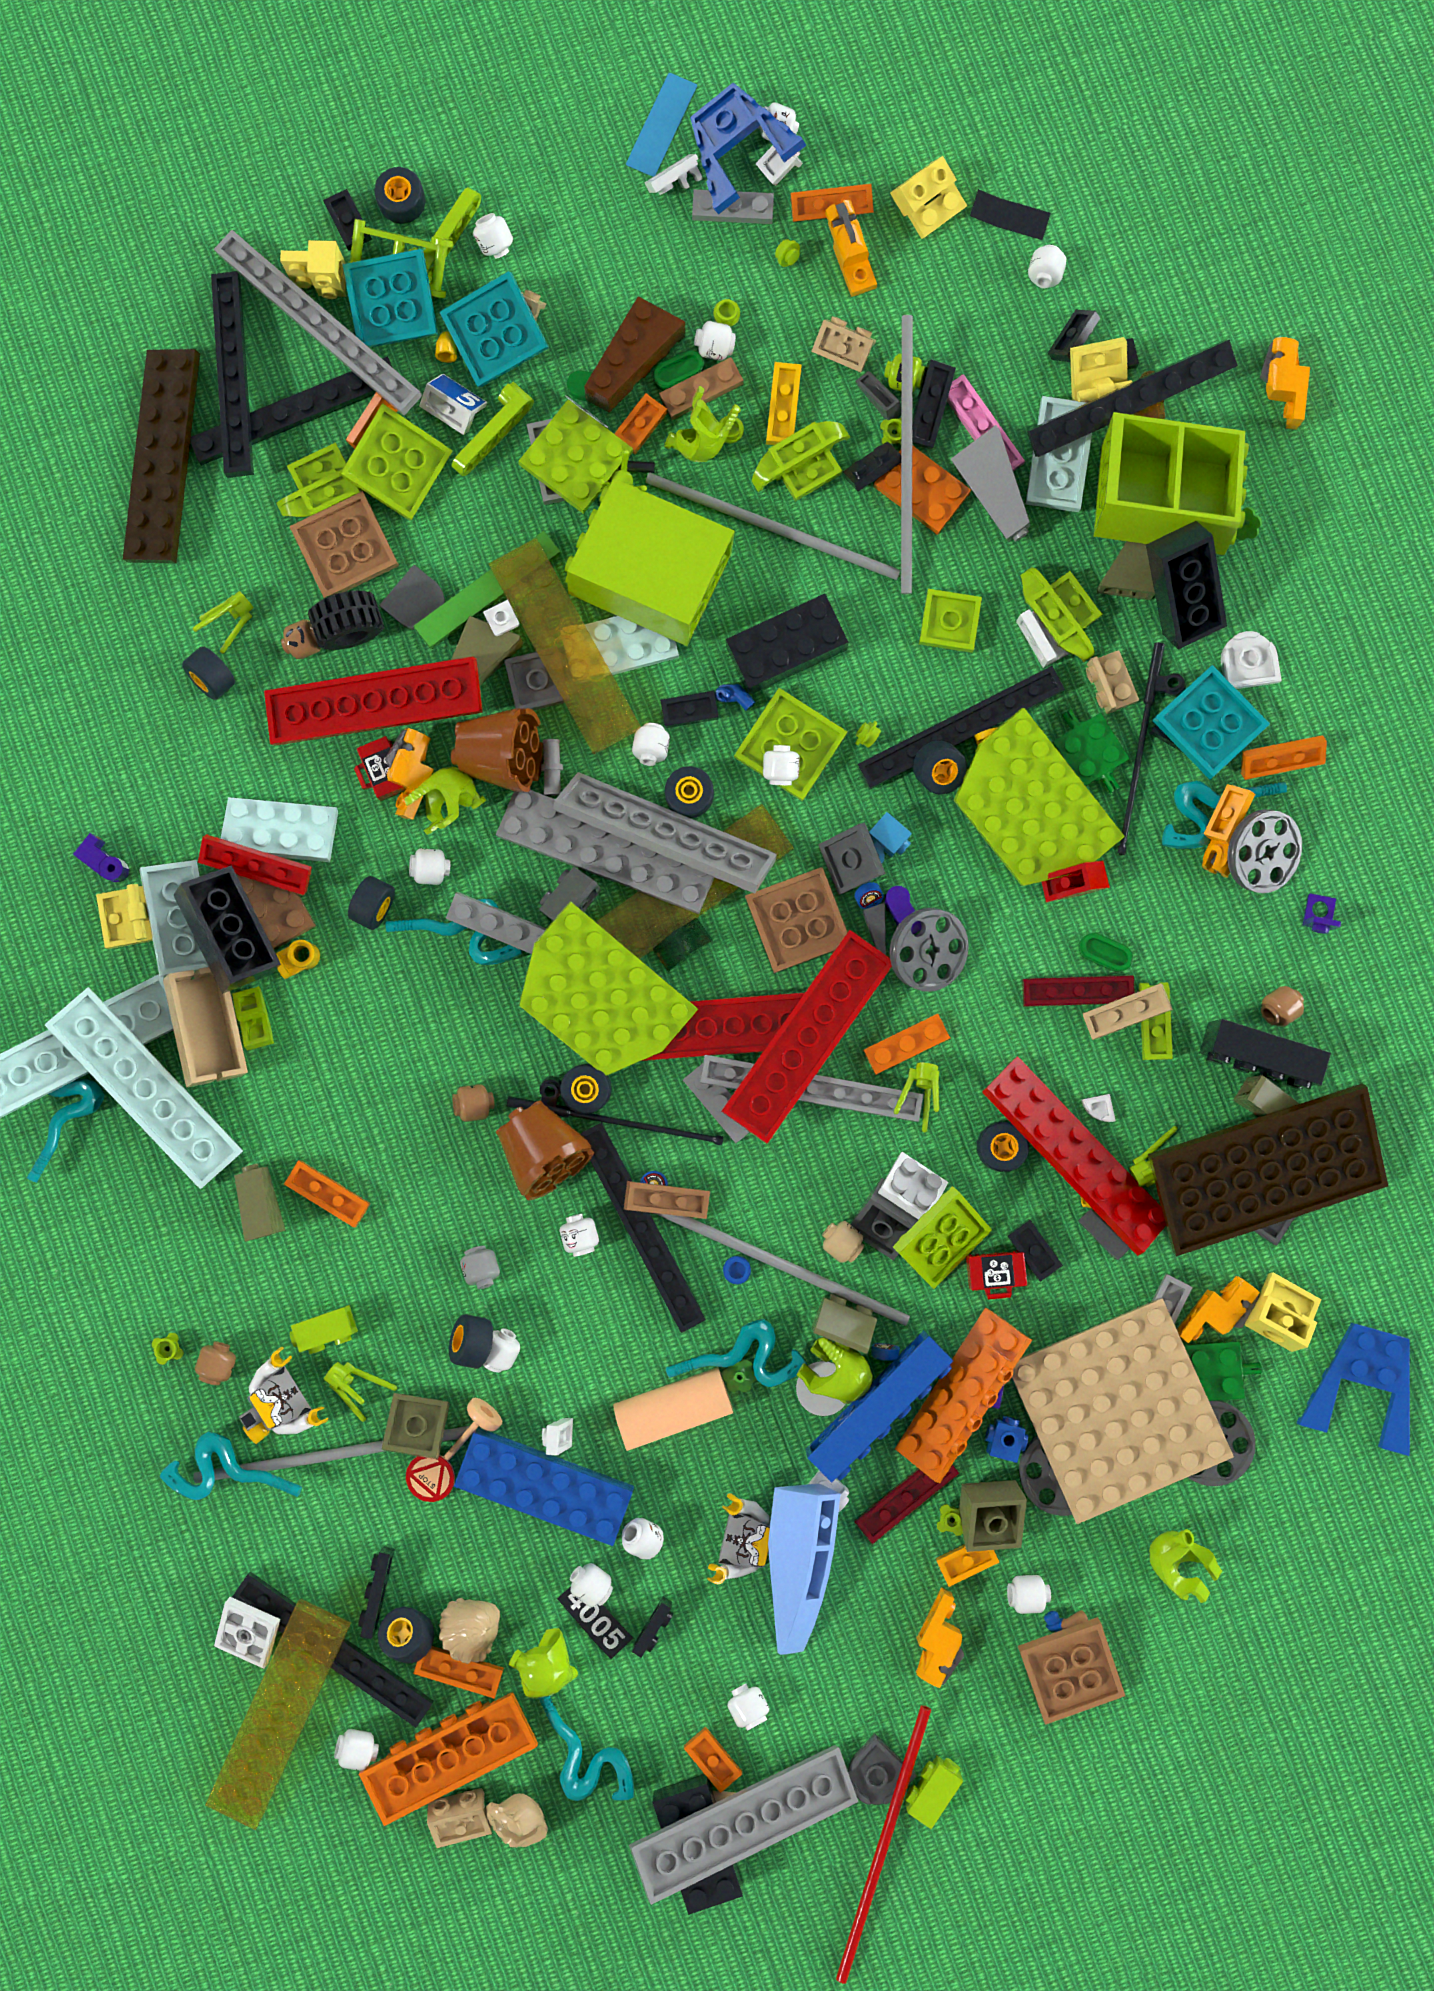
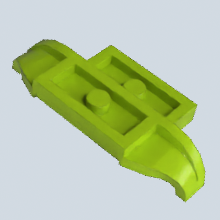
M831 421L813 422L770 447L760 460L751 481L756 490L760 492L771 481L782 479L796 502L842 475V470L830 450L834 444L842 440L847 441L851 437L841 423Z
M336 442L287 465L299 490L276 503L282 516L310 517L363 491L340 475L346 462Z
M1034 567L1022 573L1020 577L1022 579L1025 602L1032 608L1056 641L1057 646L1067 653L1078 656L1083 662L1095 655L1093 645L1083 629L1099 619L1102 613L1071 571L1051 585Z

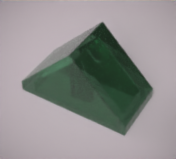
M696 918L674 930L652 950L666 970L670 972L712 942L713 939Z

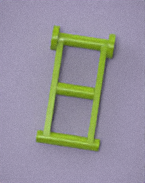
M355 219L350 263L361 261L364 233L394 240L393 254L404 252L405 243L434 249L435 257L432 280L429 282L431 296L446 298V291L441 290L446 250L447 247H453L452 240L432 237L430 242L365 227L366 221Z

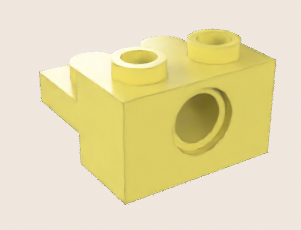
M943 156L932 161L890 192L903 216L908 215L921 239L967 207L954 184L957 179ZM937 194L939 195V196H937L934 200H932L930 203H928L927 205H924L926 202H928L929 200H931V199H932L933 197H935Z
M309 240L308 251L281 250L280 261L289 279L298 287L309 288L312 285L315 287L318 295L326 299H336L337 296L346 297V280L342 265L346 263L336 241Z
M1274 1272L1269 1273L1259 1298L1244 1325L1291 1352L1308 1348L1317 1325L1314 1317L1321 1299Z

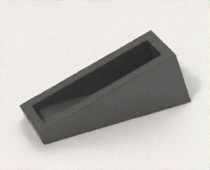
M867 371L856 380L857 386L885 420L897 419L901 416L900 401L874 375Z
M885 903L863 910V915L875 948L886 955Z
M1091 1209L1078 1220L1113 1259L1119 1260L1130 1249Z

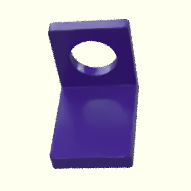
M1308 894L1302 926L1311 927L1313 932L1329 934V931L1340 928L1341 921L1333 920L1336 898ZM1316 902L1326 904L1328 911L1324 917L1314 915L1312 907Z

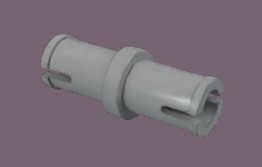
M545 739L543 740L544 764L541 765V771H544V795L558 796L561 793L560 771L563 770V764H560V740Z

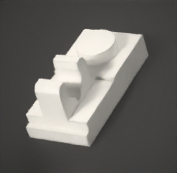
M687 155L644 182L649 193L658 192L661 195L674 187L672 182L678 180L683 189L689 188L690 186L686 180L687 172L693 175L695 181H700L702 176L697 167V155Z
M562 1418L547 1425L546 1428H542L543 1446H546V1455H559L572 1447L573 1418Z

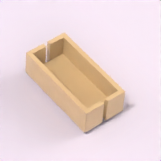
M209 967L200 968L195 973L194 970L168 974L163 979L186 1088L211 1083L214 1080L222 1081L242 1077L248 1073L230 991L222 994Z

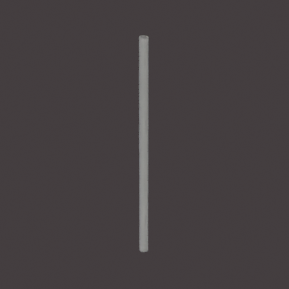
M912 315L902 316L901 594H912Z
M649 473L646 478L647 484L894 580H897L901 570L655 474Z
M654 1213L855 1304L869 1308L873 1312L904 1326L909 1321L910 1315L693 1218Z
M470 1426L444 1430L442 1442L459 1439ZM382 1440L240 1464L239 1466L245 1470L267 1472L385 1451L381 1449ZM223 1467L214 1469L215 1480L231 1478ZM194 1472V1482L202 1483L201 1472Z

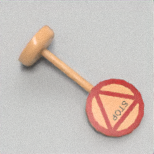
M473 1398L468 1403L467 1411L474 1422L444 1457L440 1454L438 1459L417 1456L410 1462L406 1469L405 1479L408 1489L415 1497L426 1502H436L450 1494L455 1484V1472L449 1460L479 1426L487 1431H495L502 1425L500 1415L487 1402L480 1398Z

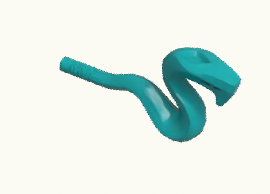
M1201 781L1178 785L1174 792L1176 807L1184 816L1197 823L1200 827V832L1196 835L1178 834L1174 831L1173 826L1168 824L1163 832L1162 845L1176 849H1192L1207 845L1211 840L1204 835V832L1210 820L1194 805L1193 799H1199L1206 805L1216 809L1221 796ZM1285 782L1245 789L1252 791L1255 794L1254 798L1286 793L1287 785Z
M477 899L498 908V905L492 899ZM431 919L386 921L387 932L429 930L440 935L452 936L467 928L453 921L442 923ZM475 931L469 942L470 956L480 965L504 963L522 955L521 949L509 944L501 949L490 952L482 950L481 944L488 936Z
M78 1079L48 1094L54 1097L79 1094L83 1096V1099L63 1107L54 1114L49 1123L47 1142L27 1176L29 1180L38 1182L40 1174L43 1173L42 1171L46 1168L50 1161L49 1159H51L57 1148L63 1124L70 1119L89 1115L98 1110L105 1095L102 1087L97 1082L90 1079Z
M759 1319L742 1326L733 1349L727 1354L698 1356L691 1360L689 1359L688 1361L666 1367L668 1377L671 1378L680 1375V1373L683 1374L706 1366H733L741 1361L755 1339H758L759 1347L754 1359L753 1369L756 1379L764 1386L774 1387L783 1384L797 1376L796 1374L803 1363L807 1366L808 1364L804 1357L797 1350L793 1349L791 1351L792 1361L774 1372L766 1371V1361L775 1347L776 1336L771 1323L765 1319Z
M210 1431L200 1436L195 1447V1460L202 1475V1483L200 1485H193L179 1474V1461L170 1463L160 1474V1478L180 1495L192 1500L203 1499L210 1494L215 1482L211 1455L213 1452H216L227 1475L235 1481L242 1483H264L296 1497L299 1496L302 1490V1486L269 1472L242 1469L237 1463L230 1439Z
M539 1697L538 1699L551 1726L568 1745V1755L560 1774V1783L567 1798L579 1801L592 1794L598 1784L601 1768L605 1762H610L614 1766L619 1782V1789L612 1794V1799L629 1800L634 1798V1782L629 1763L623 1752L617 1748L607 1747L598 1752L593 1757L585 1776L581 1779L578 1778V1770L582 1758L581 1741L577 1734L562 1721L553 1705L551 1697Z

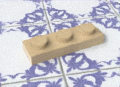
M1160 983L1083 1013V1017L1092 1040H1096L1173 1009L1164 986Z

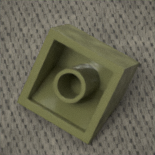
M831 1294L830 1298L823 1296L811 1327L813 1333L867 1354L877 1322V1318L871 1315L873 1310L857 1304L856 1309L845 1305L847 1300Z
M1016 1480L962 1484L959 1509L967 1552L1021 1548L1027 1499Z

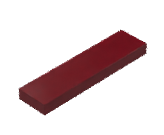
M1134 975L1022 979L1023 1007L1109 1004L1135 994Z
M952 1464L941 1483H938L917 1468L858 1516L854 1522L871 1544H873L957 1476L959 1472Z

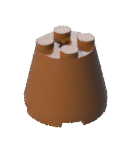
M515 708L464 722H457L455 726V748L451 752L452 764L458 765L461 772L472 778L515 792H529L532 782L539 780L544 758L543 742H539L537 726L540 725L537 714L530 708Z
M541 1100L525 1110L522 1107L515 1109L508 1116L510 1121L496 1131L516 1186L521 1195L525 1196L527 1200L540 1198L556 1190L557 1184L563 1182L570 1175L575 1176L594 1155L590 1143L546 1107Z

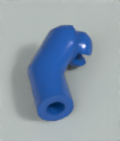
M724 684L715 691V698L719 702H738L745 711H748L756 703L739 684Z

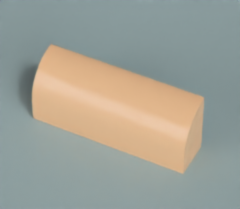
M719 1367L613 1404L626 1451L733 1413V1407Z

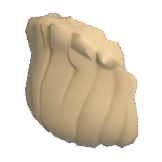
M458 1598L456 1601L449 1602L447 1608L441 1613L442 1619L439 1625L441 1630L439 1639L443 1641V1649L449 1650L450 1656L454 1660H460L466 1664H469L471 1661H484L487 1654L491 1652L492 1642L496 1639L498 1633L499 1609L496 1605L485 1601Z
M519 1793L512 1795L500 1804L491 1802L486 1806L489 1824L493 1826V1830L502 1838V1841L505 1844H509L510 1847H527L546 1837L548 1827L544 1820L545 1816L538 1803L531 1797Z

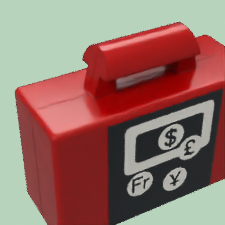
M387 736L358 747L357 752L362 763L354 768L362 789L373 788L376 797L380 801L406 790L403 786L388 781L387 772L389 766L385 761V757L393 745ZM362 769H365L370 783H366L361 771Z
M1016 1250L980 1255L969 1254L966 1256L969 1289L972 1291L984 1290L988 1300L1011 1298L1012 1287L1027 1286L1024 1252ZM1006 1288V1292L990 1293V1289Z

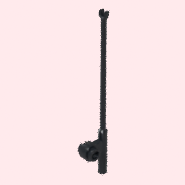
M1160 642L1154 643L1143 702L1145 708L1122 829L1125 837L1120 840L1117 849L1119 855L1126 854V842L1147 729L1156 693H1166L1169 697H1178L1186 689L1185 680L1181 675L1173 673L1168 676H1160L1165 644ZM1173 684H1178L1175 688H1171Z
M555 1076L546 1077L540 1085L541 1101L559 1117L568 1118L571 1116L703 1140L716 1145L723 1144L724 1138L720 1135L710 1136L598 1114L577 1113L569 1107L557 1105L558 1098L561 1095L560 1086L562 1083L559 1078ZM508 1096L506 1107L516 1109L522 1107L525 1110L537 1101Z

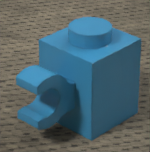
M888 812L884 814L869 832L881 863L884 861V852L891 858L896 852L901 856L911 844L908 839L912 833Z

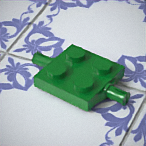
M1072 709L1064 712L1062 716L1070 729L1065 735L1053 741L1055 748L1085 786L1092 782L1103 780L1109 793H1113L1120 786L1112 776V773L1117 767L1129 761L1125 750L1102 713L1087 721L1079 722Z
M1239 1341L1183 1344L1209 1401L1245 1399L1243 1383L1245 1375L1262 1373L1261 1369H1251L1262 1368L1260 1362H1243Z

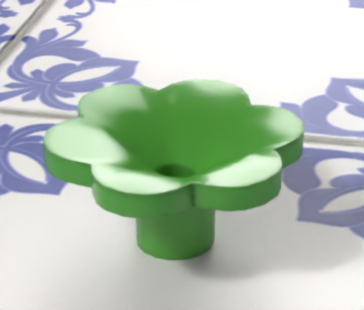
M1246 507L1243 510L1241 509V511L1245 512L1243 527L1237 529L1236 538L1241 541L1247 538L1254 539L1259 534L1258 528L1261 526L1262 520L1258 515H1255L1253 508Z
M747 1359L741 1360L733 1366H728L722 1373L723 1380L727 1382V1387L732 1392L738 1390L748 1392L751 1389L752 1383L757 1380L752 1369V1363ZM742 1375V1378L738 1379L737 1376Z

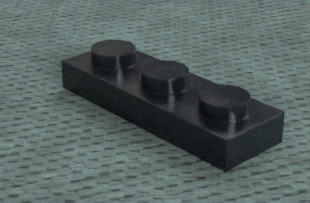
M932 359L928 361L912 416V444L927 449L934 448L955 374V367Z
M384 1546L379 1554L375 1553L373 1556L371 1571H375L372 1582H368L364 1599H368L367 1609L362 1610L358 1622V1627H362L360 1636L362 1638L372 1639L377 1632L395 1548Z

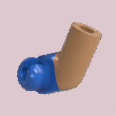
M1082 1610L1068 1618H1059V1614L1056 1611H1050L1044 1616V1620L1047 1623L1046 1627L1051 1632H1058L1088 1621L1086 1614Z

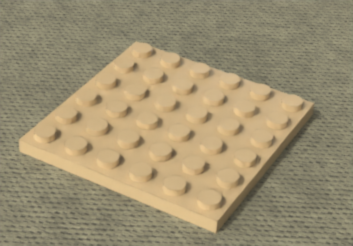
M1163 1298L1154 1300L1021 1357L1013 1369L1012 1379L1076 1524L1234 1457Z

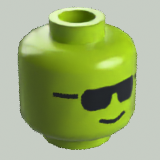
M902 353L897 354L893 361L887 362L884 377L888 378L890 388L897 391H902ZM913 356L912 393L917 388H921L926 370L922 360Z

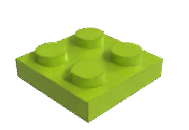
M928 589L919 644L973 653L982 597Z

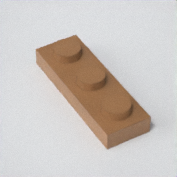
M730 357L659 393L663 405L667 408L671 420H674L693 410L692 401L699 386L704 388L701 400L708 403L743 385V378Z
M627 1181L624 1209L707 1219L710 1191Z

